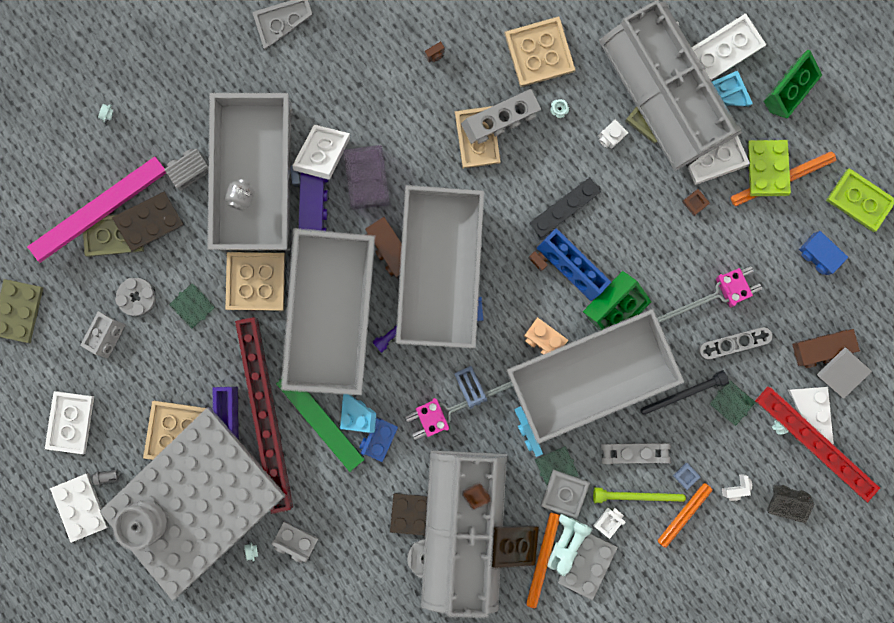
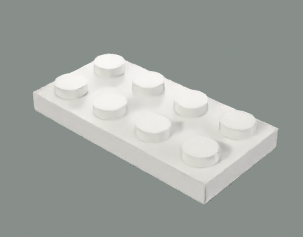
M745 13L693 46L692 49L700 63H703L705 66V71L710 80H713L765 47L766 43Z

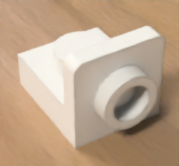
M615 119L607 128L600 132L598 137L604 147L612 149L628 132Z

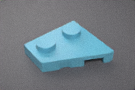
M343 394L340 429L375 433L376 412L371 408H367L361 400H356L352 396L353 394Z

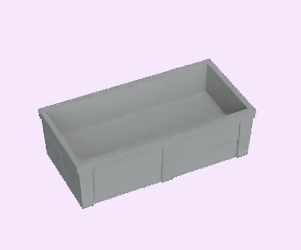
M210 93L209 250L292 251V241L290 240L292 184L290 167L293 107L288 93ZM239 179L249 182L250 187L254 189L250 206L243 210L228 206V202L225 199L230 183L238 182Z
M294 229L281 390L362 395L375 236Z

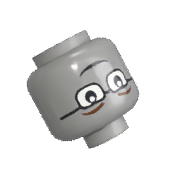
M239 179L238 182H231L225 198L228 206L238 210L248 208L254 195V189L245 180Z

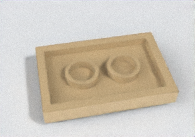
M490 107L455 111L463 169L500 164L501 162L497 136L495 137L492 134L488 136L489 139L481 144H478V142L471 144L461 125L466 118ZM483 122L484 128L489 129L488 124Z

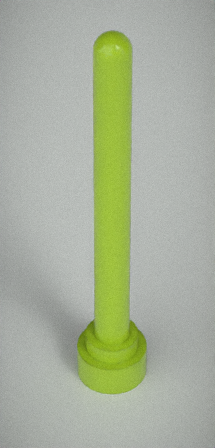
M594 487L593 489L594 503H603V501L674 502H684L686 500L684 494L607 492L603 488Z

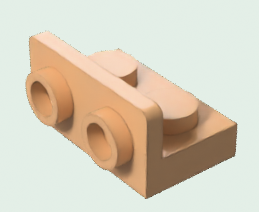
M538 317L524 335L527 338L525 342L533 348L538 346L542 349L541 354L543 355L565 346L568 342V339Z

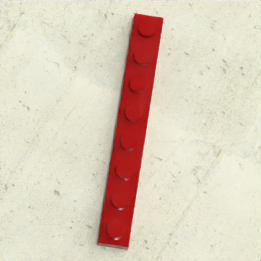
M767 386L755 400L865 502L868 503L878 492L880 487L771 387Z

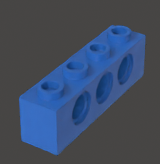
M557 228L537 247L590 301L599 296L611 283Z

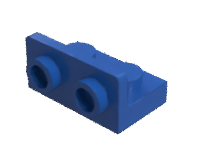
M377 417L375 433H370L368 438L364 437L359 447L362 449L361 454L383 462L398 426Z

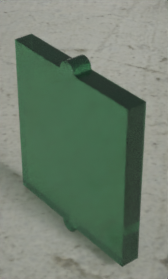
M193 283L183 292H179V296L169 304L191 329L201 320H205L206 316L215 308Z
M729 380V384L724 386L722 390H718V394L710 403L714 409L736 426L744 416L748 415L747 412L755 404V401Z
M566 446L535 459L540 470L539 475L543 477L546 486L553 469L575 477L578 476L573 464L574 459H571Z

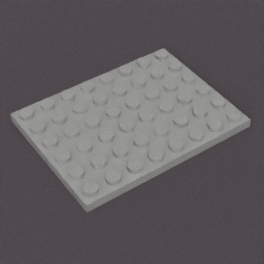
M208 407L101 509L100 513L113 528L114 518L118 512L134 503L148 500L161 507L167 522L166 530L162 537L142 549L131 551L173 601L286 495L222 420Z

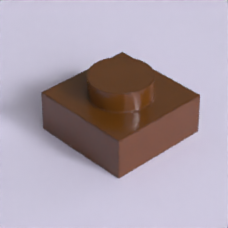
M440 41L425 50V57L428 62L432 60L436 62L443 57L445 47Z
M699 189L682 201L693 216L710 204Z
M534 251L528 257L540 272L548 266L546 263L547 259L540 252L537 254Z
M481 483L464 490L462 493L473 510L489 503L491 500Z

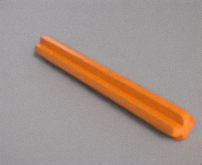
M550 513L526 602L527 606L531 608L537 607L547 564L559 524L560 515L556 513Z

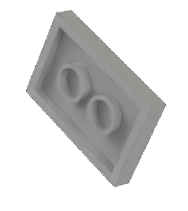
M590 533L578 548V553L574 558L569 573L566 576L560 575L557 583L593 600L618 547Z

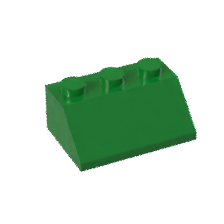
M806 50L798 57L763 101L770 113L788 119L821 78L822 73L811 50Z
M622 271L585 308L583 313L601 331L639 315L651 303V300L638 281Z

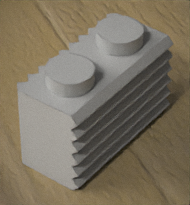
M197 148L187 150L183 154L184 157L179 160L174 159L167 164L168 167L164 169L175 187L180 191L209 173V165Z

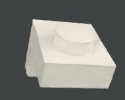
M739 475L741 486L722 488L723 496L729 498L730 501L741 500V496L751 495L752 481L747 475Z
M607 508L593 526L610 539L620 525H624L626 522L622 519L624 515L614 508L612 511Z

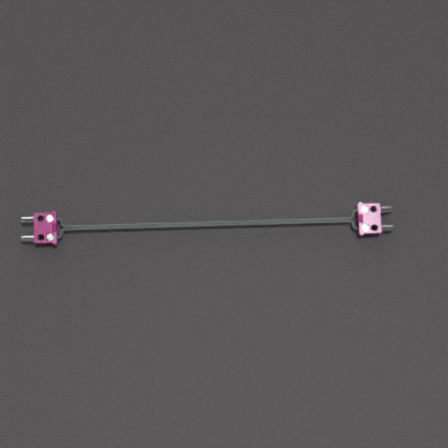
M751 266L743 270L738 268L724 275L720 274L716 277L715 293L658 317V322H663L716 298L727 302L728 306L732 308L737 303L752 297L753 293L762 290V287H759L761 284L749 288L744 276L754 272V270H751ZM719 287L722 291L724 298L721 295H717L719 293ZM510 381L484 394L488 398L513 387V384ZM433 398V401L417 407L416 412L406 415L405 419H407V422L416 418L421 420L424 429L413 433L415 440L426 435L430 437L444 430L449 431L448 423L451 421V413L469 405L467 401L448 408L444 403H438V400ZM440 406L449 411L447 421ZM424 408L428 409V412L426 414L422 413V410ZM431 426H435L434 432H430L429 428Z

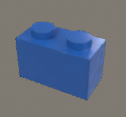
M821 231L813 233L799 248L802 252V257L809 262H813L816 265V270L823 275L833 274L848 258Z

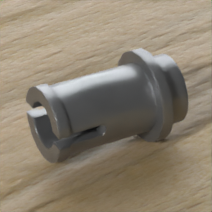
M118 470L97 471L93 474L94 485L102 486L104 483L119 482Z

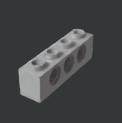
M529 89L466 118L461 125L471 144L475 142L481 144L489 139L488 136L492 134L496 137L504 133V129L509 126L513 129L521 124L520 121L524 119L528 122L536 118V113L541 108L532 89ZM515 107L520 109L521 114L516 112ZM499 115L505 118V122L500 120ZM483 122L488 124L489 129L484 128Z

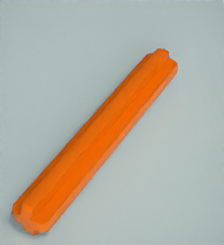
M702 484L658 539L660 545L666 548L712 492L713 489L709 485Z

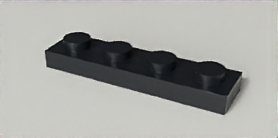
M589 177L529 224L538 236L542 238L599 195L601 191Z

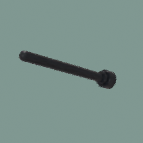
M724 370L716 372L712 379L642 407L640 412L646 415L715 385L717 387L726 386L729 384L728 377Z

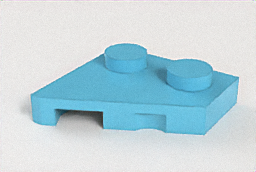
M738 71L712 81L725 105L750 106L753 104Z
M522 407L514 409L521 424L518 425L522 436L526 435L528 439L525 441L529 452L533 450L536 457L542 455L543 452L536 442Z

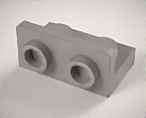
M98 311L80 346L95 355L109 358L125 324Z
M284 521L271 545L275 546L274 549L282 554L286 552L292 555L291 558L302 563V561L307 562L319 538Z

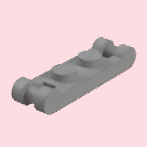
M670 443L601 444V450H603L601 463H671V457H669L668 452ZM655 449H661V457H656ZM611 450H616V457H611Z

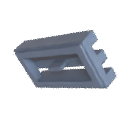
M472 366L454 373L470 409L475 405H480L481 402L488 401ZM468 372L471 373L473 380L480 392L481 398L477 397L474 388L467 376ZM461 375L464 376L465 381L472 393V396L474 398V401L472 402L460 379Z

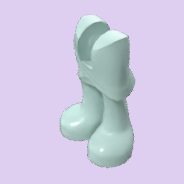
M561 514L559 522L564 526V530L560 540L555 543L547 567L552 570L557 569L559 574L566 576L572 567L574 558L578 553V548L585 537L590 535L592 528ZM574 532H575V535H574V537H573V540H572V542H571L569 548H566L567 545H568V543H569V541H570V539L572 538V536H573V534H574Z

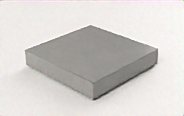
M845 347L817 376L844 399L872 371Z
M553 469L541 502V507L578 519L590 482Z

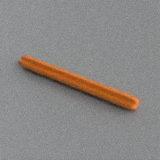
M828 152L791 169L790 182L835 162V153ZM749 188L731 196V202L734 206H738L758 196H750Z

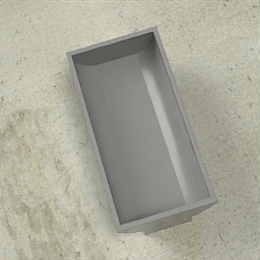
M656 0L624 18L621 24L612 29L603 38L599 39V43L674 171L742 133L741 127L736 124L706 73L703 63H700L670 12L666 1L659 3Z
M405 186L396 344L475 348L484 191Z
M653 309L507 370L537 444L684 383Z
M430 450L421 608L446 613L450 617H488V613H494L499 610L501 568L491 567L493 527L503 526L507 454ZM481 483L491 500L489 503L473 510L462 493L464 490Z

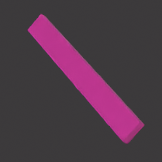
M153 157L27 246L36 260L41 263L165 175V168L156 157Z

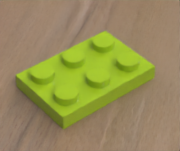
M749 140L750 196H790L788 140Z
M850 168L845 171L826 200L872 232L878 230L894 206V197Z

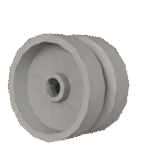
M148 500L139 501L118 512L113 523L114 536L127 549H142L162 537L166 530V517L161 507L156 503Z

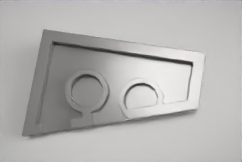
M290 0L252 12L264 50L313 16L308 0Z

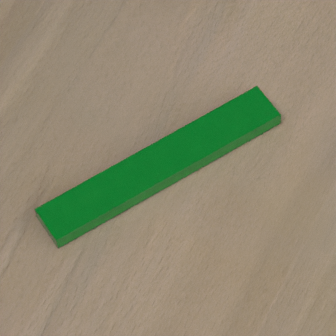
M282 379L276 383L280 389L282 388ZM281 390L349 472L365 460L308 391Z

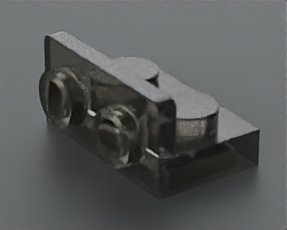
M773 485L774 494L767 508L768 513L806 524L814 507L811 495L806 491L793 490L785 485Z

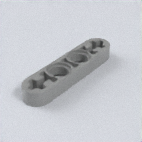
M763 327L708 341L699 346L698 354L703 359H713L762 346L772 340V332L768 328ZM761 331L767 334L764 341L763 339L754 340L753 336L760 335ZM743 335L749 339V343L745 347L739 343V339ZM725 340L731 345L729 351H723L721 348V343ZM706 345L708 348H717L716 351L709 352L710 356L703 353Z

